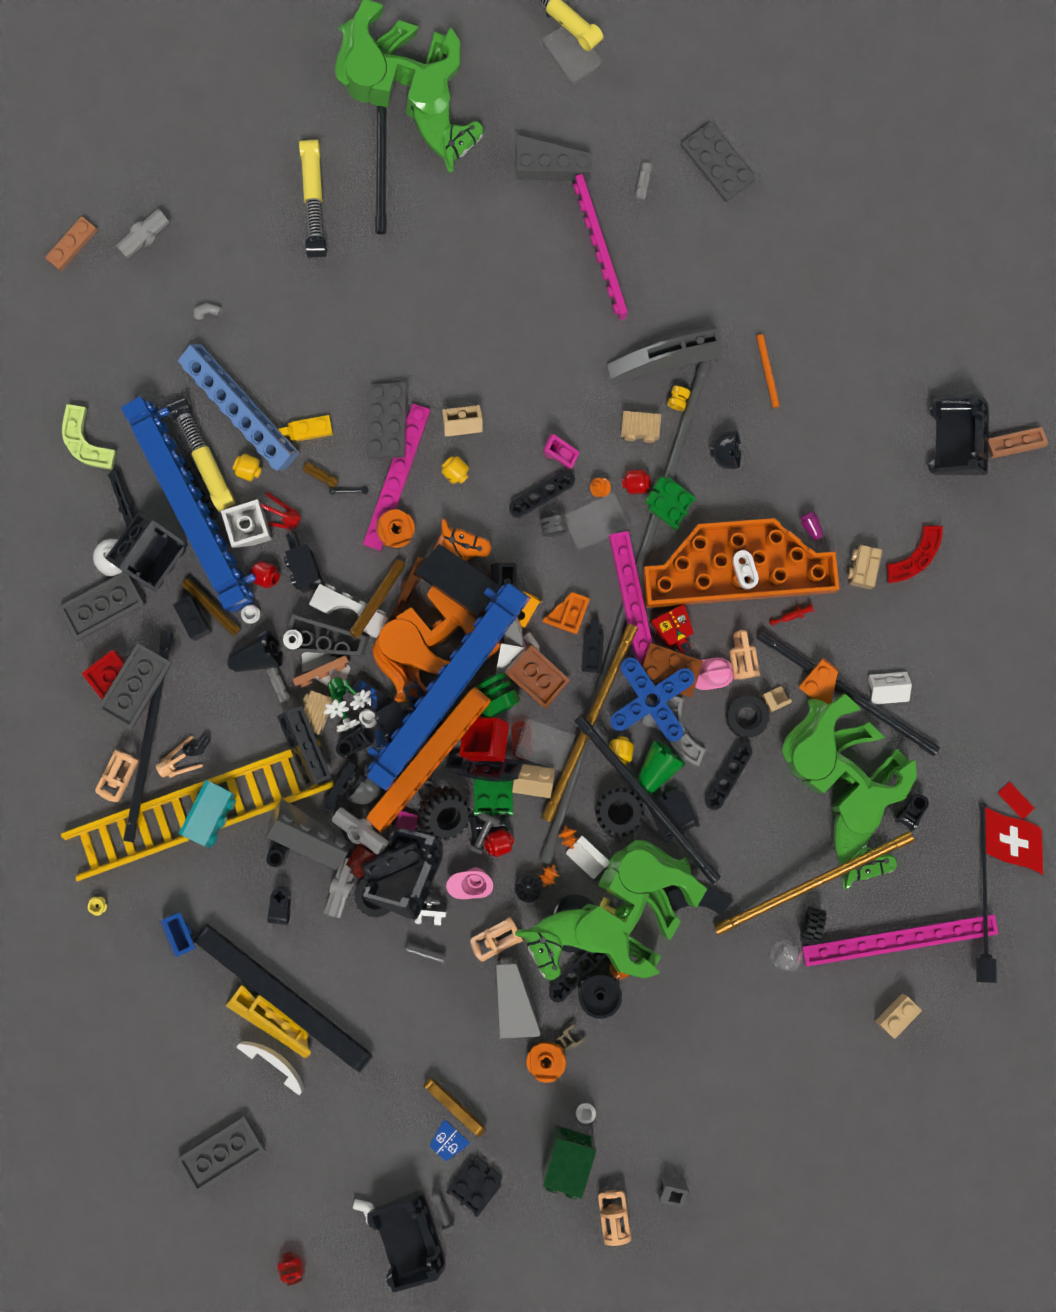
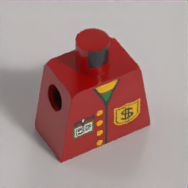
M684 604L650 622L651 626L668 647L677 644L681 653L692 648L687 638L693 635L694 631Z

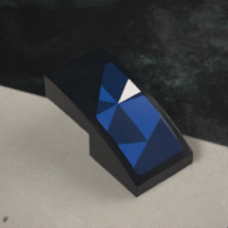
M360 676L352 685V688L357 693H361L363 689L365 693L369 690L371 691V694L368 696L371 700L364 703L375 712L392 702L389 697Z

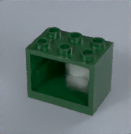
M556 1125L542 1170L543 1187H546L547 1191L551 1193H557V1191L565 1193L566 1197L573 1200L583 1198L597 1151L594 1137Z

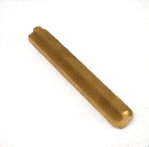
M186 578L182 582V586L231 635L235 636L240 632L241 629L190 578Z

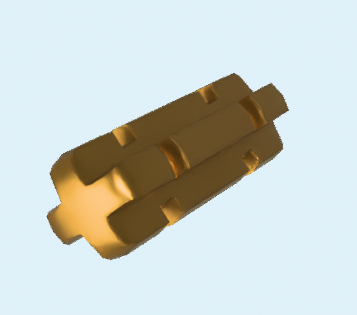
M309 462L303 467L305 473L312 474V477L319 481L327 483L330 487L335 488L339 480L334 476H330L329 473L315 467Z

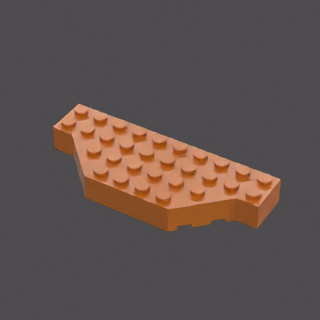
M775 518L698 524L664 565L645 566L642 570L646 608L828 594L840 590L836 552L816 553L803 544L791 531L786 530L780 525V522ZM741 550L748 551L752 555L758 573V583L751 589H744L739 585L733 567V556ZM739 558V563L745 564V560ZM746 576L744 578L745 582L750 583L751 579Z

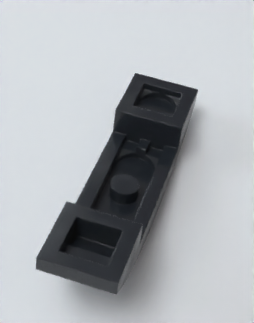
M451 752L445 768L448 771L472 779L505 782L518 779L524 762L513 759H505L504 762L470 761L459 756V752Z

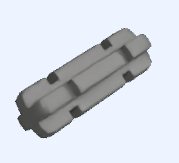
M642 163L636 191L637 199L644 200L646 197L652 168L650 163Z
M267 669L266 672L271 677L270 680L275 692L279 694L280 702L284 703L290 700L288 692L285 691L286 687L283 680L278 675V669Z

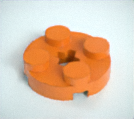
M398 509L386 511L376 522L377 536L383 545L387 547L400 548L407 545L415 532V525L411 516ZM394 523L396 526L400 527V529L397 530L398 534H395V532H392L391 530Z
M543 1041L532 1047L527 1056L526 1064L528 1071L535 1076V1079L540 1082L550 1083L557 1080L563 1074L567 1060L562 1046L550 1041ZM545 1057L549 1058L552 1062L549 1063L548 1067L541 1061Z

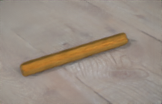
M396 560L351 628L350 634L355 638L360 637L405 568L403 561Z

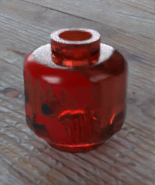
M293 1252L282 1255V1259L277 1263L281 1282L287 1283L288 1286L301 1282L302 1277L305 1275L302 1257L297 1254L294 1255Z

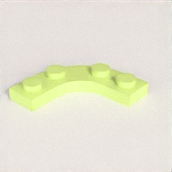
M66 404L62 436L71 454L86 465L113 470L117 452L111 449L92 446L83 435L87 408Z

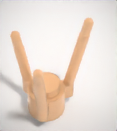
M192 735L166 757L160 759V763L156 764V769L161 777L169 776L172 778L175 775L203 767V764H198L175 771L177 768L175 763L186 755L182 754L173 760L170 759L193 739Z

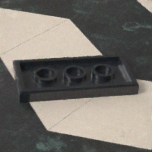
M441 544L437 545L415 571L417 576L477 618L492 601V599L484 594L485 590L489 587L497 593L501 588L497 583Z

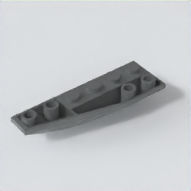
M714 325L677 333L648 347L623 356L607 364L610 380L616 381L721 358L722 350L719 333Z

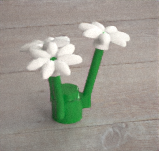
M340 677L333 678L328 683L333 703L325 704L328 709L324 711V714H330V718H334L336 713L338 716L343 717L344 720L342 722L344 725L337 726V732H346L349 728H356L360 721H356V719L350 721V718L346 715V711L349 708L344 707L346 701L342 702L340 697L346 694L347 688L354 695L355 699L350 703V706H354L353 710H357L360 706L362 708L365 706L364 702L371 700L368 697L371 691L369 690L365 693L363 689L361 693H357L350 686L348 680L343 681Z

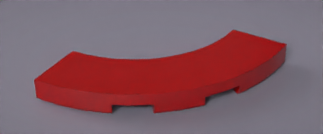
M943 526L922 527L921 540L913 554L903 561L886 565L887 584L910 579L923 571L932 562L942 541Z

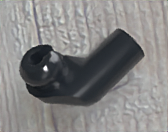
M202 735L197 744H185L182 752L189 757L201 755L211 739Z

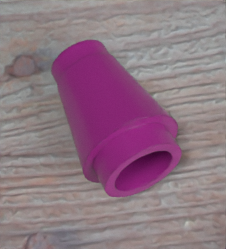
M814 511L800 517V524L813 540L824 536L818 515Z

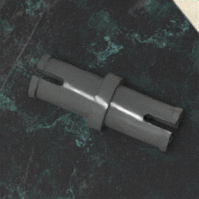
M408 941L405 954L419 957L422 961L426 959L440 965L443 964L446 954L430 949L427 945L424 947Z

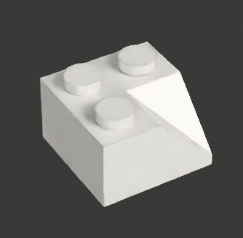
M258 499L221 511L232 548L253 546L272 540L264 510Z

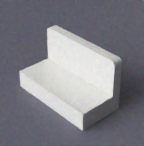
M907 672L869 675L868 682L872 690L871 702L873 704L908 702L910 700L912 683Z
M580 836L576 841L577 844H574V849L569 848L566 854L592 879H595L609 865L610 861L583 836Z

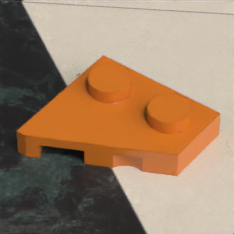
M572 592L542 622L577 635L590 598Z
M823 657L799 685V688L812 699H818L829 704L832 701L839 669Z

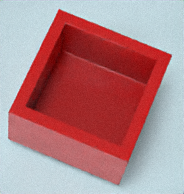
M477 718L462 736L459 756L470 761L504 762L509 723L499 718Z

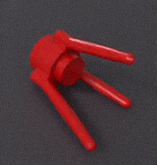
M266 492V496L288 510L283 513L270 506L261 504L262 508L282 516V522L285 523L267 522L268 526L285 528L290 531L292 528L297 529L302 515L298 514L299 511L292 509L269 492Z

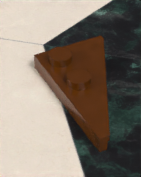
M419 556L410 570L408 580L405 579L401 586L403 591L389 621L395 620L404 611L421 579L415 574V571L425 560Z

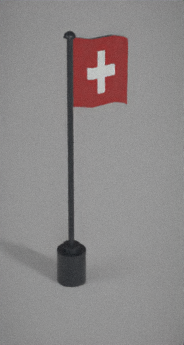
M981 803L979 807H981L984 954H980V958H976V982L997 983V959H992V955L988 954L986 854L1002 862L1028 868L1043 876L1042 829L1028 821L1004 816L987 808L985 803Z

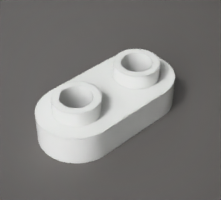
M745 550L738 551L732 559L738 583L744 589H751L757 585L759 580L752 555ZM739 558H743L745 564H740ZM746 576L751 579L750 583L745 582L744 578Z

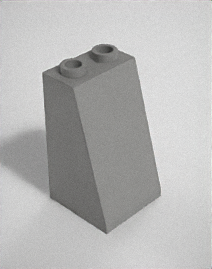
M501 957V960L497 961L496 965L500 1038L540 1036V1025L518 962L513 960V957Z

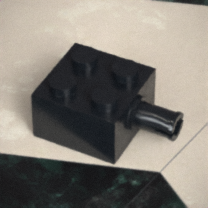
M296 531L291 532L292 537L290 533L286 534L285 537L287 538L290 550L285 551L287 557L284 558L287 569L293 574L290 576L293 586L302 593L317 589L319 584L325 586L313 550L308 544L301 546Z

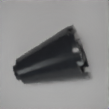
M264 631L229 654L227 665L234 672L278 668L283 665L282 651L278 652L277 646L280 644L272 631Z

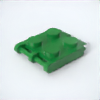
M659 477L653 487L655 491H650L644 503L648 505L647 510L677 531L683 516L688 514L687 510L691 503L695 502L696 498L671 478Z
M474 779V816H478V814L483 812L491 814V816H495V814H509V816H513V781L492 782ZM478 808H491V810H478ZM495 808H509V810H495Z

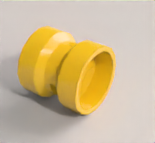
M673 386L671 391L672 397L669 398L667 406L674 410L684 411L686 399L689 398L691 392L684 387Z

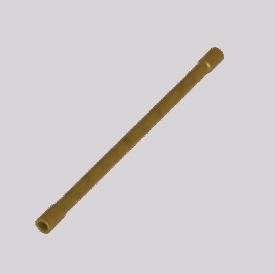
M628 623L623 633L621 643L586 718L592 726H594L628 648L638 631V627ZM582 731L577 738L551 799L541 816L546 821L552 822L559 802L588 740V736Z
M907 831L883 845L732 918H727L715 924L714 928L720 936L750 919L893 850L900 849L915 840L911 832Z

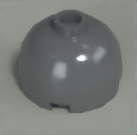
M368 765L362 766L351 781L353 783L352 789L348 788L346 792V799L356 804H368L374 799L377 800L382 793L381 787L367 777L370 772L367 770Z

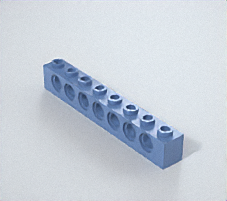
M201 344L189 345L178 360L182 365V369L192 376L194 382L199 387H202L207 393L208 398L214 401L219 406V410L230 418L232 424L239 428L244 434L245 439L256 447L257 452L267 459L273 469L277 471L287 469L300 453Z

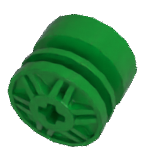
M504 672L492 675L479 682L476 686L491 700L482 712L484 718H493L521 702L515 690L506 692L505 689L511 682L501 683V681L507 678Z

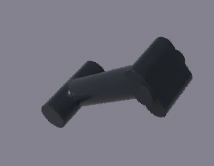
M505 816L504 820L500 821L498 827L492 825L490 829L505 827L506 830H511L510 817ZM477 817L471 818L470 821L472 837H478L479 830L482 829L485 823H478Z

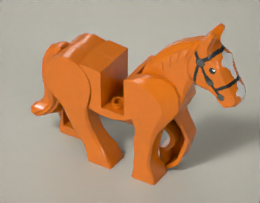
M442 519V534L434 549L438 544H441L464 561L476 556H489L492 550L489 540L462 529L451 528L447 520ZM433 586L428 591L427 597L445 620L436 622L432 626L434 629L431 631L411 607L398 615L395 620L385 624L372 647L375 663L396 687L397 695L395 701L404 703L408 701L403 692V686L410 680L418 682L427 695V687L422 684L420 679V670L439 676L438 672L444 665H449V661L437 657L430 649L443 643L459 628L463 629L466 634L472 633L475 629L473 625L478 618ZM483 611L479 617H484L487 612ZM503 637L496 645V647L493 649V651L490 653V655L487 657V659L491 655H493L497 650L500 651ZM411 687L410 692L415 698L418 697L415 689Z

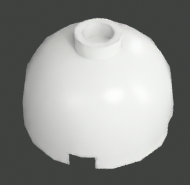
M117 539L103 540L96 546L93 553V561L99 572L110 577H115L123 572L105 559L118 541Z

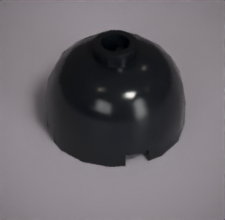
M728 431L718 435L714 441V446L710 447L711 457H714L715 462L722 468H740L741 450H739L738 444H741L738 431Z

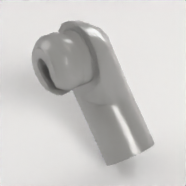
M204 303L194 308L193 316L198 320L203 319L206 313L220 316L222 307Z

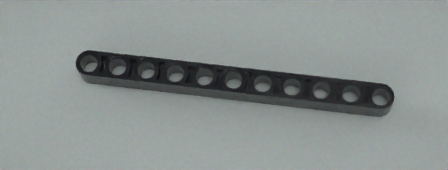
M205 924L193 939L198 946L354 1070L361 1072L371 1060L373 1055L365 1047L215 928Z

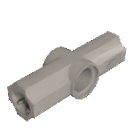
M157 209L145 221L135 223L130 233L116 246L129 259L142 246H149L155 240V235L170 222Z
M339 808L333 816L332 822L346 831L348 838L353 843H362L377 855H380L388 845L389 841L375 832L368 820L364 818L359 820L344 808Z
M345 857L339 865L337 874L334 876L330 886V896L325 914L341 918L346 899L349 898L353 887L352 880L358 861Z

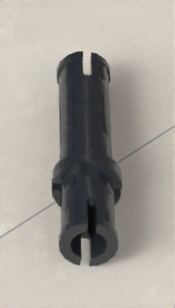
M114 471L109 473L108 477L119 504L118 510L122 513L126 527H128L135 517L133 512L134 506L129 501L120 472Z

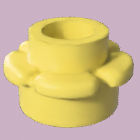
M92 897L88 903V911L95 916L101 915L107 909L106 900L103 897Z

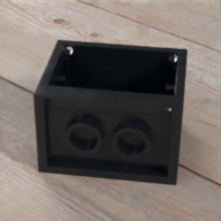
M138 511L105 559L155 592L163 585L167 574L174 569L179 557L184 555L188 544Z

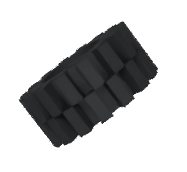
M811 906L808 907L800 931L801 941L818 945L826 925L827 913L825 910Z

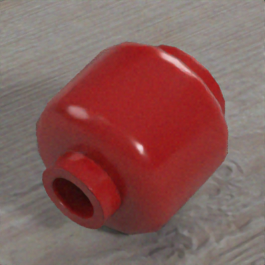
M643 469L627 471L626 477L622 478L623 489H627V492L631 495L645 494L651 487L650 474H647Z
M265 561L258 562L250 570V574L253 573L256 577L253 583L263 588L269 589L275 586L280 578L278 568Z
M503 829L487 834L486 840H484L487 853L496 858L510 853L512 844H514L511 833H507Z

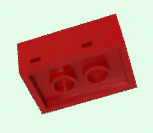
M112 650L81 674L101 700H103L126 661L117 650Z

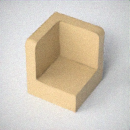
M781 686L761 695L769 712L792 703L791 699L788 700Z

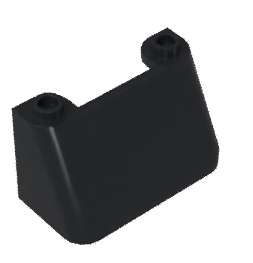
M978 393L933 398L932 405H930V415L937 420L936 456H933L928 463L930 473L933 475H986L988 473L989 458L988 402Z
M393 826L391 832L386 836V839L389 841L388 848L392 850L414 840L417 843L421 860L388 874L376 882H370L364 887L363 897L366 901L408 919L416 920L420 915L442 861L443 850L434 836Z
M421 1190L379 1206L367 1213L368 1225L373 1230H379L391 1268L386 1275V1281L388 1286L391 1287L392 1293L438 1280L446 1267V1261L425 1195Z

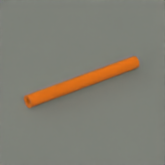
M760 334L756 338L772 408H778L780 404L764 335Z

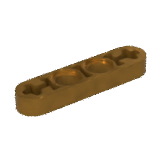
M430 1077L423 1084L441 1104L476 1136L480 1138L486 1132L487 1128L434 1078Z

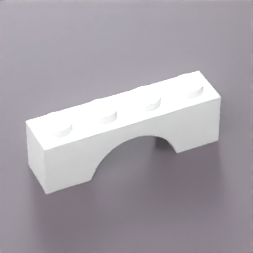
M319 584L309 603L311 607L327 615L337 609L347 608L355 611L360 616L367 606V603L361 600L359 603L353 601V597L345 592H342V594L335 592L336 588L329 584H325V586ZM377 609L363 633L377 639L381 629L389 622V619L386 617L387 614Z

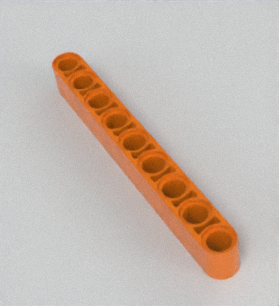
M477 687L470 690L366 817V820L380 833L392 823L489 705L491 700Z

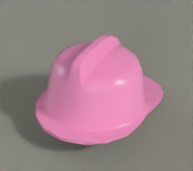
M719 657L702 660L703 663L695 688L710 690L729 685L733 680L731 663Z
M474 867L465 872L453 874L449 877L446 888L448 893L457 899L483 898L492 892L493 881L483 869Z

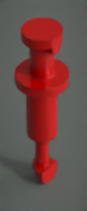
M808 604L803 609H800L798 606L796 607L797 610L782 615V618L774 621L771 619L769 624L775 625L782 621L788 622L798 617L803 619V614L808 612L814 613L813 606Z

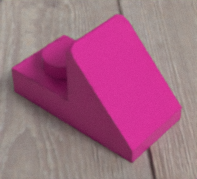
M552 433L543 449L546 458L555 459L569 469L573 468L580 453Z

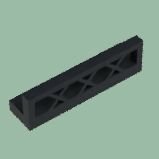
M303 706L278 715V721L305 787L308 788L330 779L331 775Z

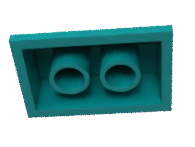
M205 780L178 834L210 849L218 840L217 834L220 828H223L227 822L226 816L229 810H232L236 804V795Z

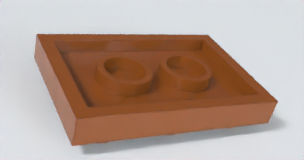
M530 643L504 671L508 677L544 709L548 707L570 681Z
M648 643L641 666L655 686L682 668L691 670L695 677L694 683L679 694L692 698L703 661Z

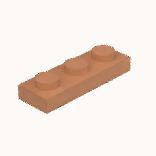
M81 216L48 253L45 259L59 271H62L98 230Z
M1042 427L989 438V453L991 459L1043 448L1048 445V441Z
M347 655L342 656L292 680L295 686H307L312 683L311 679L317 676L320 680L330 675L328 671L336 669L338 672L346 668V663L350 662Z

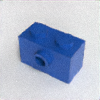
M180 912L159 920L174 957L195 949L190 937L192 934L188 923L185 924Z

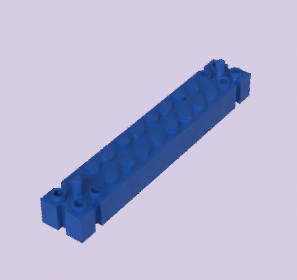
M141 396L123 405L121 409L127 421H129L131 429L208 579L216 590L223 608L236 613L246 605L254 603L252 598L254 593L246 585L256 580L255 575L251 573L245 577L243 572L237 569L235 565L237 560L226 548L228 543L223 536H220L218 532L220 530L219 525L209 517L211 510L206 503L203 504L201 499L203 495L197 486L194 487L192 482L194 477L189 470H186L184 466L186 462L183 456L177 453L175 440L169 437L167 433L169 429L166 423L160 421L161 418L170 414L169 409L165 407L159 410L155 404L152 405L149 400L146 401Z
M510 583L508 585L503 584L497 593L489 587L485 590L484 594L493 600L485 609L487 613L484 617H479L474 623V631L467 633L461 641L463 646L452 653L450 656L452 661L449 665H444L440 669L438 680L432 681L426 689L427 695L418 699L414 705L416 710L408 713L404 718L403 723L405 725L393 733L391 736L393 741L388 745L386 744L380 752L373 746L368 749L367 752L377 760H374L367 770L370 772L367 777L385 791L400 777L404 769L513 624L519 613L530 601L531 597L515 585Z

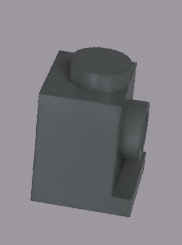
M663 1174L657 1188L659 1203L682 1208L684 1201H687L689 1197V1188H687L686 1182L668 1178L667 1175Z

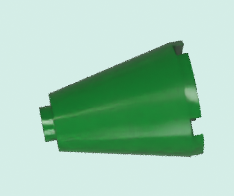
M654 741L637 780L651 795L682 769L686 762L679 755L676 756L673 750L661 742Z

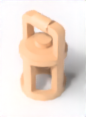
M746 630L736 631L733 634L735 648L729 651L733 679L739 680L760 676L756 647L749 646Z
M115 749L96 787V793L108 801L118 802L128 786V782L139 763V759ZM123 760H125L126 762H125V764H124V766H123V768H122V770H121L119 776H117L116 774H117V772H118V770H119V768H120V766H121ZM106 781H108V785L111 787H120L116 796L106 790H102Z
M511 917L471 938L472 950L479 961H485L523 941L522 937L515 936V931H518ZM512 930V934L499 941L496 940V937ZM486 937V940H484L485 945L488 949L491 948L492 950L483 954L477 942Z
M623 1190L600 1192L598 1194L604 1244L618 1246L629 1243L631 1241V1232L625 1192ZM621 1197L622 1206L615 1203L609 1204L608 1207L604 1208L603 1198ZM622 1216L624 1218L625 1232L621 1230L620 1217ZM606 1218L610 1219V1234H608Z

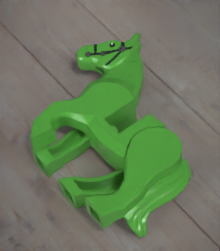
M362 0L354 19L345 22L338 28L343 33V41L335 63L337 80L346 87L347 92L357 101L371 102L372 105L386 108L389 106L396 81L404 86L411 85L407 98L406 114L414 119L420 135L428 146L444 159L448 172H453L454 161L463 157L481 140L484 134L483 126L477 121L463 126L450 124L449 121L450 94L448 82L460 70V40L452 28L449 29L446 36L434 32L425 64L410 58L392 55L398 48L417 36L418 26L398 20L392 30L375 42L368 29L373 22L382 16L383 5L370 0ZM446 54L447 58L442 60L443 56Z
M846 694L840 695L829 704L818 699L808 700L810 708L808 715L788 734L782 748V753L792 775L803 780V784L816 794L825 793L839 777L847 785L851 784L831 806L836 817L834 822V847L839 865L872 850L867 847V844L881 822L885 807L906 799L917 778L916 761L908 760L898 749H894L889 757L869 777L856 764L840 754V752L851 745L885 738L870 722L864 723L859 727L834 732L836 720L840 716L861 709ZM895 773L897 776L896 783L893 786H888V782ZM885 854L844 874L842 888L849 890L853 881L867 880L895 871L897 867L895 856Z
M635 840L610 858L607 870L604 871L598 884L599 888L623 903L616 909V916L600 906L587 904L582 909H571L552 914L542 919L530 929L515 931V936L525 938L528 951L541 975L548 980H554L561 974L559 957L564 945L577 947L593 953H606L616 971L640 978L657 975L660 971L655 967L661 955L653 952L629 935L639 921L647 903L656 917L663 938L671 940L681 921L673 912L668 897L663 890L664 887L670 885L679 887L689 906L697 907L707 888L691 875L688 859L686 857L681 860L674 859L648 841ZM630 956L634 957L636 961H632Z

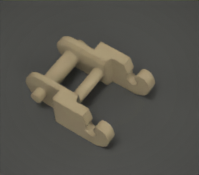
M576 1023L562 1030L563 1034L557 1035L556 1041L560 1040L564 1046L563 1051H569L571 1046L575 1048L586 1039L582 1037L581 1040L575 1042L569 1035L568 1031L574 1028ZM566 1035L571 1042L568 1045L563 1039V1037Z

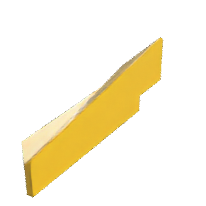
M241 985L226 1004L228 1008L302 1057L306 1058L311 1054L307 1042L308 1033L262 996L258 995L255 998Z

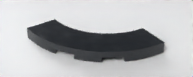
M706 887L707 890L698 906L709 908L721 916L733 900L717 890ZM680 888L666 893L673 912L689 906Z

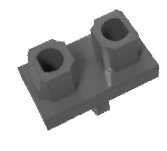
M429 892L419 917L413 920L414 923L422 924L425 921V916H432V924L442 925L444 917L446 918L447 904L439 903L440 899H433L432 893Z

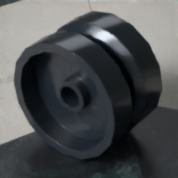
M594 972L589 974L580 983L578 999L587 1015L596 1019H605L613 1016L619 1010L622 1003V992L618 982L611 975L605 972ZM599 992L604 994L601 999H598L596 996Z

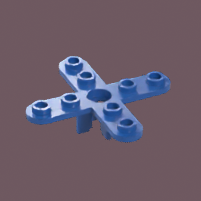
M635 658L625 659L621 664V671L638 695V698L611 716V726L615 730L623 731L650 713L668 740H680L684 733L683 727L666 702L694 683L695 677L693 672L687 668H682L655 686L638 660ZM651 693L656 694L658 697V701L654 702L653 705L648 704L646 701L647 696Z

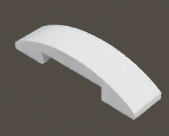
M242 1041L238 1044L237 1048L251 1059L258 1053L288 1076L284 1084L295 1093L300 1095L305 1088L300 1076L293 1066L279 1053L255 1042Z

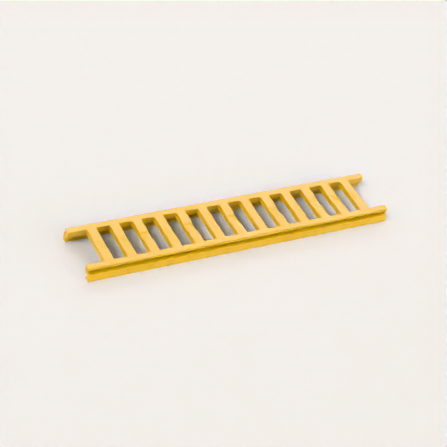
M317 739L316 741L318 743V746L321 747V744ZM291 750L208 779V781L216 785L227 782L229 791L236 795L235 808L238 815L227 818L223 828L276 808L282 796L271 767L272 764L280 761L282 763L293 794L283 798L288 803L333 788L335 785L334 780L321 785L317 783L310 786V789L300 792L289 758L293 757ZM261 768L264 770L274 802L267 805L263 803L253 771ZM242 775L246 777L256 809L248 812L245 810L234 779ZM205 781L141 804L137 823L146 849L136 852L133 842L123 841L128 854L126 857L118 859L107 825L117 822L123 839L126 826L125 818H128L130 808L61 833V837L64 840L80 835L91 867L90 870L77 874L75 877L76 882L189 841V839L183 836L173 839L162 805L172 802L181 828L186 820V815L180 798L190 795L194 804L199 794L198 792ZM152 808L165 841L156 846L143 813ZM95 829L99 830L109 859V863L101 866L99 865L89 832Z

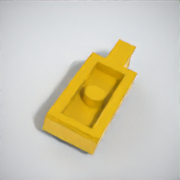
M329 415L288 423V427L278 429L286 438L290 437L291 441L295 440L296 442L333 435Z

